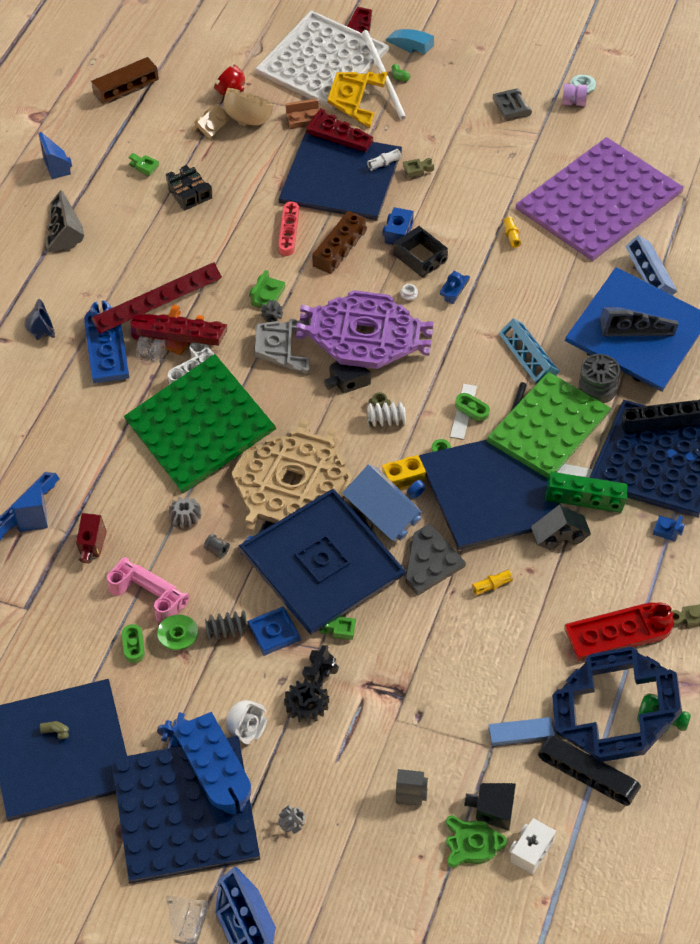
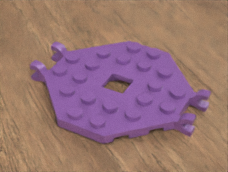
M353 290L348 293V296L343 298L339 296L328 301V304L323 307L319 305L312 308L301 305L300 312L304 313H301L300 320L307 321L310 318L312 319L310 326L297 323L296 339H303L309 336L340 364L378 369L416 350H419L423 355L429 356L431 340H419V334L422 332L426 337H432L433 330L429 329H433L434 322H421L418 318L414 319L409 315L410 312L401 304L397 305L393 302L394 298L390 295ZM357 325L375 328L374 333L362 334L356 331Z

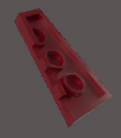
M322 108L319 109L306 128L307 134L363 152H367L373 143V136L358 128L350 127V124L346 121L341 122L337 120L335 115H328Z

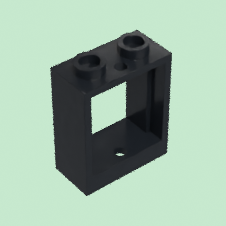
M418 226L393 243V255L419 276L423 277L447 261L448 248L422 227ZM419 244H422L434 254L424 262H421L409 252Z

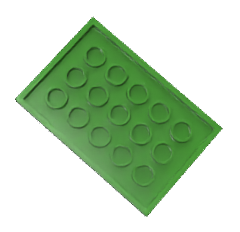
M548 372L487 437V442L546 478H549L550 472H558L606 418L611 408Z

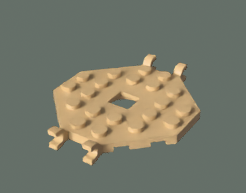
M302 419L298 429L291 431L290 435L284 437L279 435L266 439L265 443L254 444L243 452L232 471V479L249 511V515L245 519V522L248 523L246 530L253 532L258 518L276 523L332 488L344 500L345 496L342 493L353 481V476L347 470L343 458L335 448V443L338 439L335 436L337 429L330 427L326 437H321L309 433L310 429L307 428L309 421ZM287 470L304 475L299 484L289 485L282 482Z

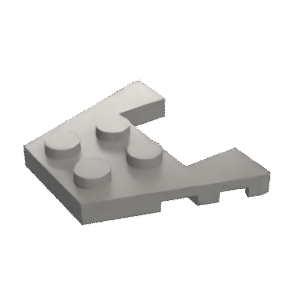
M311 318L307 321L289 319V322L284 323L275 321L257 324L254 356L308 375L309 358L291 356V333L298 331L296 330L297 323L310 326Z

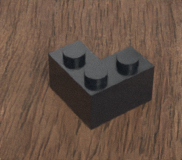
M558 505L531 526L538 546L548 550L556 548L564 540L577 545L591 535L584 515L562 505Z

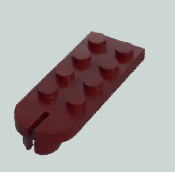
M142 314L132 318L130 330L132 338L136 341H148L151 337L219 346L227 332V324H222L219 321L207 322L202 319L191 320L185 317H169L165 314Z

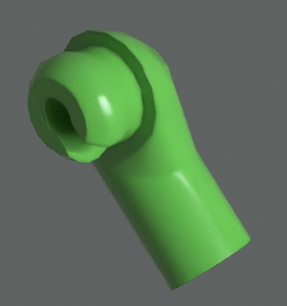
M398 64L392 65L391 69L394 79L398 81H408L410 79V74L407 71L400 70Z

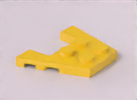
M336 72L327 103L370 128L375 112L360 109L359 106L366 85L371 84L383 88L388 72L376 74L373 72H367V74Z

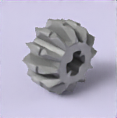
M179 496L178 501L172 500V505L168 508L169 519L175 527L180 525L182 529L185 526L191 529L192 524L197 525L198 519H201V506L196 502L195 498L189 500L188 496L185 499Z

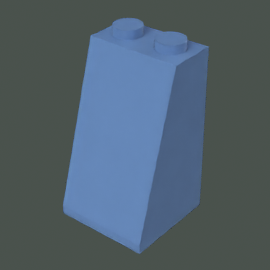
M368 464L342 493L392 541L403 540L408 534V528L411 525L415 526L421 520L420 515L423 512L375 466Z

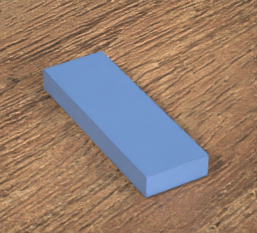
M551 717L495 723L488 726L492 746L547 740L549 736H555Z

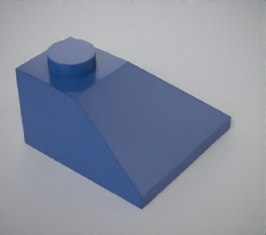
M42 132L38 133L42 156L51 179L70 175V167H72L70 157H67L65 151Z

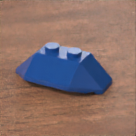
M233 867L218 879L219 888L215 910L229 944H273L276 926L259 890L237 867Z

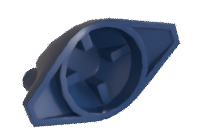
M38 299L34 308L25 319V328L37 340L45 336L55 338L54 327L43 301Z

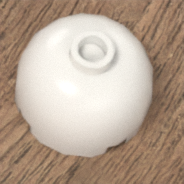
M248 700L237 702L231 707L226 717V727L232 737L238 736L239 741L245 744H251L250 741L253 738L255 740L260 738L267 723V718L264 717L265 707L262 704Z

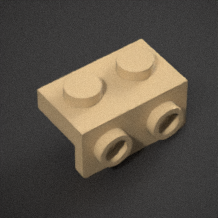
M216 104L213 108L210 106L204 112V117L200 115L194 121L196 125L192 130L195 132L199 129L210 139L231 117Z

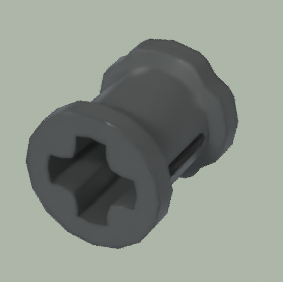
M211 534L206 538L203 547L216 553L218 558H223L227 554L230 544L217 539L215 534Z

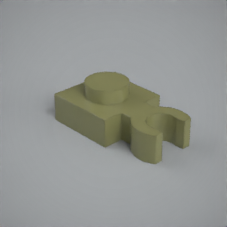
M427 158L420 162V159L403 162V168L407 177L410 178L424 175V171H434V164H432L431 158Z
M700 604L682 607V612L677 610L671 611L673 612V618L678 619L673 620V627H679L683 623L686 624L687 628L700 626Z

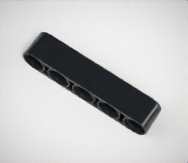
M700 400L627 408L622 413V429L627 433L700 425Z
M549 736L538 752L539 758L545 763L623 805L629 806L641 788L639 782L604 762H600L591 755L555 736Z

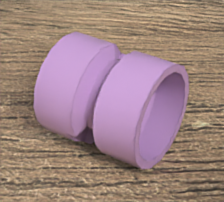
M564 83L562 105H572L575 103L576 106H586L587 85L578 84L575 87L574 84Z

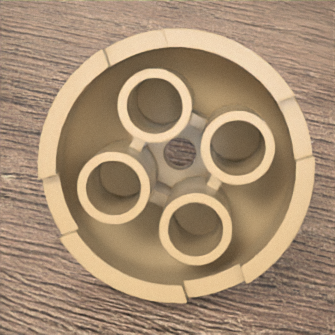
M227 88L223 102L226 113L232 119L238 121L237 124L247 127V124L256 126L265 123L270 118L274 104L267 99L251 93H240V90Z

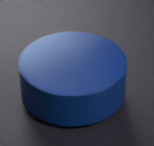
M418 480L408 488L407 494L412 499H415L425 491L426 485L421 480Z

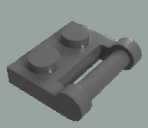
M518 88L493 94V101L504 120L519 116L528 117L532 114V110L526 105ZM513 98L516 99V101H517V103L519 104L520 108L517 107V105H516V103L514 102Z

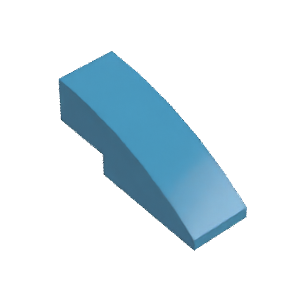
M399 29L386 38L387 42L410 53L416 50L426 54L434 46V36L418 30Z

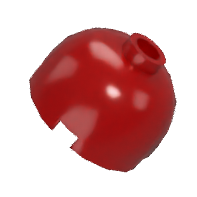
M233 64V68L229 66L219 76L218 80L220 82L218 85L216 83L214 85V89L223 96H225L227 88L240 90V93L245 89L243 87L245 75L235 64Z

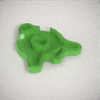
M453 815L448 816L446 819V826L455 834V836L446 839V845L451 850L447 860L450 868H457L463 863L482 864L488 862L498 851L506 847V837L496 830L493 831L488 826V823L482 821L465 822Z

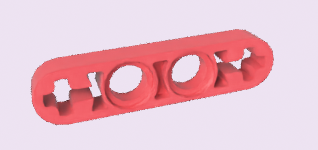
M288 202L283 207L279 237V253L283 256H290L295 251L299 219V205L295 202ZM287 221H293L294 223H293V224H286L285 222H287ZM286 233H291V234H293V235L290 236V237L284 236V234H286Z

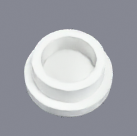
M406 284L401 289L400 295L405 300H414L418 296V290L413 284Z

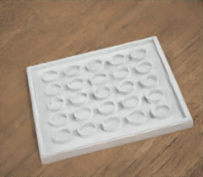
M311 10L257 66L255 73L309 99H318L319 104L334 110L335 107L327 103V99L336 72L367 74L374 67L375 62L362 33ZM371 38L381 59L389 50V45Z

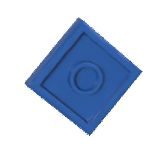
M284 606L247 621V625L264 656L301 641V637Z

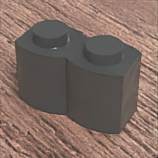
M398 769L396 803L422 806V801H427L428 778L424 777V772Z

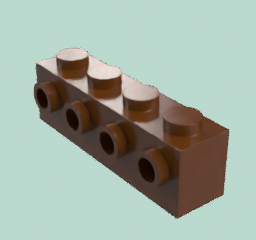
M149 57L143 58L92 80L93 94L104 104L159 80L158 68Z
M347 211L312 254L313 267L329 274L337 269L343 258L348 256L350 249L356 246L358 239L366 233V218Z

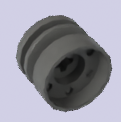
M595 354L587 357L581 365L578 389L602 403L611 401L617 393L620 374L618 362L604 354Z

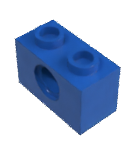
M393 208L392 213L388 214L387 226L384 225L382 236H385L386 244L393 245L395 241L411 231L414 223V211Z

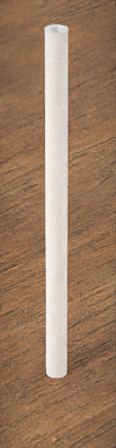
M364 30L362 35L379 73L386 72L369 32ZM387 75L385 81L386 89L400 120H404L406 115Z

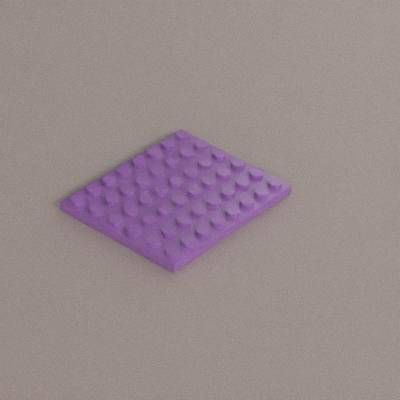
M606 137L517 202L516 209L579 253L594 261L681 194L684 187Z

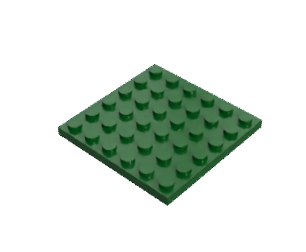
M216 354L123 416L182 493L191 489L276 430L274 423Z

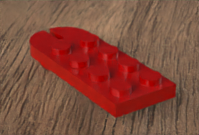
M650 602L567 623L564 629L579 662L585 660L593 653L637 647L667 638L673 629V612H671V606L666 603Z

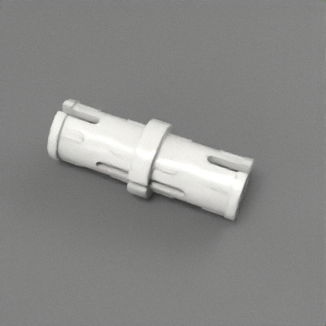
M395 149L386 154L382 153L377 158L368 160L367 165L373 171L379 167L388 166L389 163L401 159L402 156L400 151Z

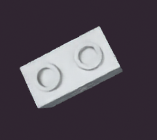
M533 818L529 825H524L520 832L521 838L518 842L514 841L509 850L511 853L510 862L534 875L551 848L556 836V830Z

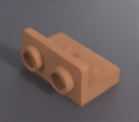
M318 99L285 104L286 118L290 129L308 126L319 111Z

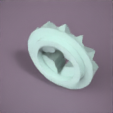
M577 75L570 81V84H574L575 87L578 84H586L587 94L594 92L596 87L595 79L588 75Z

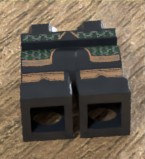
M185 165L179 169L180 173L176 175L172 171L166 174L168 190L184 211L197 206V202L201 204L212 199V186L202 179L195 167L189 168ZM201 193H205L206 196L201 197ZM186 200H191V203L186 204Z

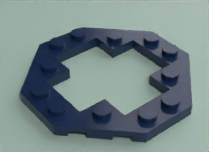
M633 647L590 654L585 659V664L579 670L576 669L566 679L567 683L560 690L557 689L552 695L556 733L600 762L645 755L683 712L677 673L662 667L654 659L641 655ZM633 668L636 685L656 682L660 711L639 714V733L599 739L597 722L577 725L575 696L595 692L594 675Z

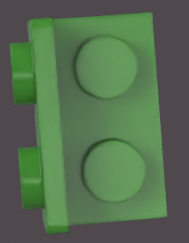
M265 270L258 277L255 287H252L250 290L251 305L262 308V304L267 305V301H278L286 287L285 282L270 278L269 271Z

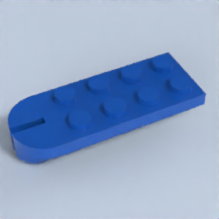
M98 301L91 305L90 310L84 317L93 384L129 379L122 325L99 334L91 319L93 316L100 314ZM101 301L103 312L113 308L107 301Z
M209 712L173 727V733L211 804L226 813L237 814L232 795L238 801L240 812L243 811L246 802L251 796V783L213 713Z

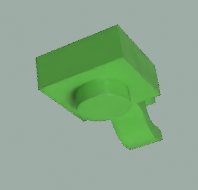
M132 153L128 157L132 160L129 163L131 167H136L137 171L148 176L159 167V161L146 155L141 158Z
M339 617L320 629V633L329 634L333 632L334 638L353 640L356 619Z

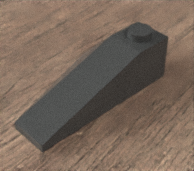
M60 190L50 202L49 217L51 221L47 225V230L50 232L45 239L46 249L49 252L74 248L84 238L83 226L64 192Z
M621 307L603 308L600 316L603 336H675L679 325L678 321Z

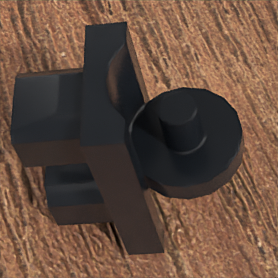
M322 645L320 650L311 651L309 660L313 666H306L302 671L305 679L309 681L315 680V685L320 683L323 685L325 678L329 677L330 674H336L339 666L335 663L336 658L329 653L327 645Z

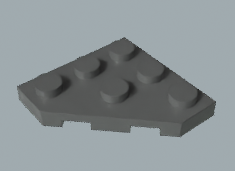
M430 523L414 532L406 576V583L419 596L466 567V562Z

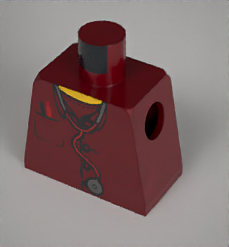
M81 514L76 545L81 554L79 560L82 563L89 564L92 557H99L107 533L101 515Z

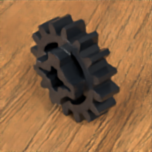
M304 679L302 684L296 681L295 687L290 685L289 691H285L284 706H286V712H291L292 719L297 716L298 722L306 719V722L309 723L310 718L318 721L317 716L323 717L324 710L329 709L327 689H323L322 683L315 685V680L308 683L307 679Z

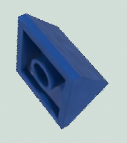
M38 481L12 506L17 530L20 532L48 528L46 504L41 483Z

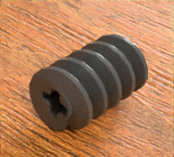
M242 610L240 617L234 611L232 618L226 612L224 619L220 613L217 614L216 620L212 614L209 615L208 621L205 619L208 641H211L212 634L219 640L220 633L223 634L225 639H227L229 632L233 638H235L237 631L241 637H243L245 630L248 633L244 610Z

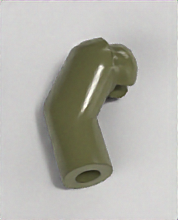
M58 721L40 723L41 734L57 732L58 739L69 737L68 726Z

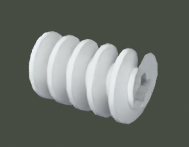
M391 402L390 408H388L387 403H384L382 408L379 403H376L374 409L372 404L369 403L367 407L368 427L370 422L376 427L378 421L381 427L384 426L385 421H387L389 426H391L392 421H395L396 426H398L400 420L406 425L405 407H403L402 402H399L397 407L394 402Z

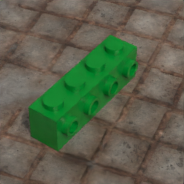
M551 471L546 484L545 501L622 513L627 500V484Z

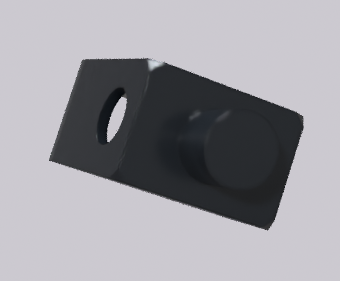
M335 361L329 367L330 377L324 380L327 389L330 390L337 386L342 393H348L370 385L371 373L366 367L349 366Z
M482 783L480 784L479 795L466 793L464 806L477 808V821L510 830L516 784Z

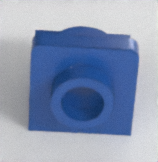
M659 515L653 535L675 542L677 536L682 535L685 524H682L683 516L679 515L676 521Z

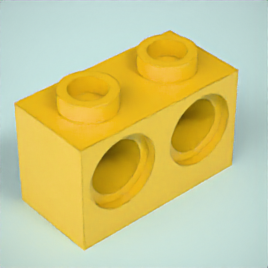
M419 455L409 456L382 465V473L400 491L408 489L418 480L426 484V470Z

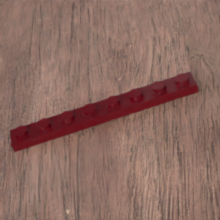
M215 262L95 315L91 319L98 333L102 334L132 320L135 316L148 313L220 280L222 276Z

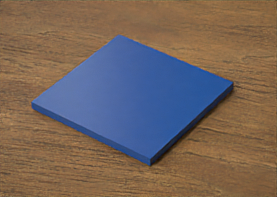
M615 267L567 334L565 342L590 355L604 354L614 358L618 362L621 371L663 392L700 336V309ZM621 307L678 321L679 325L675 336H603L600 316L603 308Z

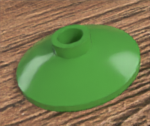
M186 615L169 616L158 627V640L164 647L170 650L186 649L197 639V624Z

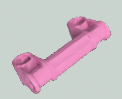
M126 557L122 558L107 574L108 590L112 595H122L133 583H136L158 596L159 598L154 603L156 621L159 623L169 616L177 615L185 608L190 599L188 593L178 591L176 586L161 579L142 566L134 565Z

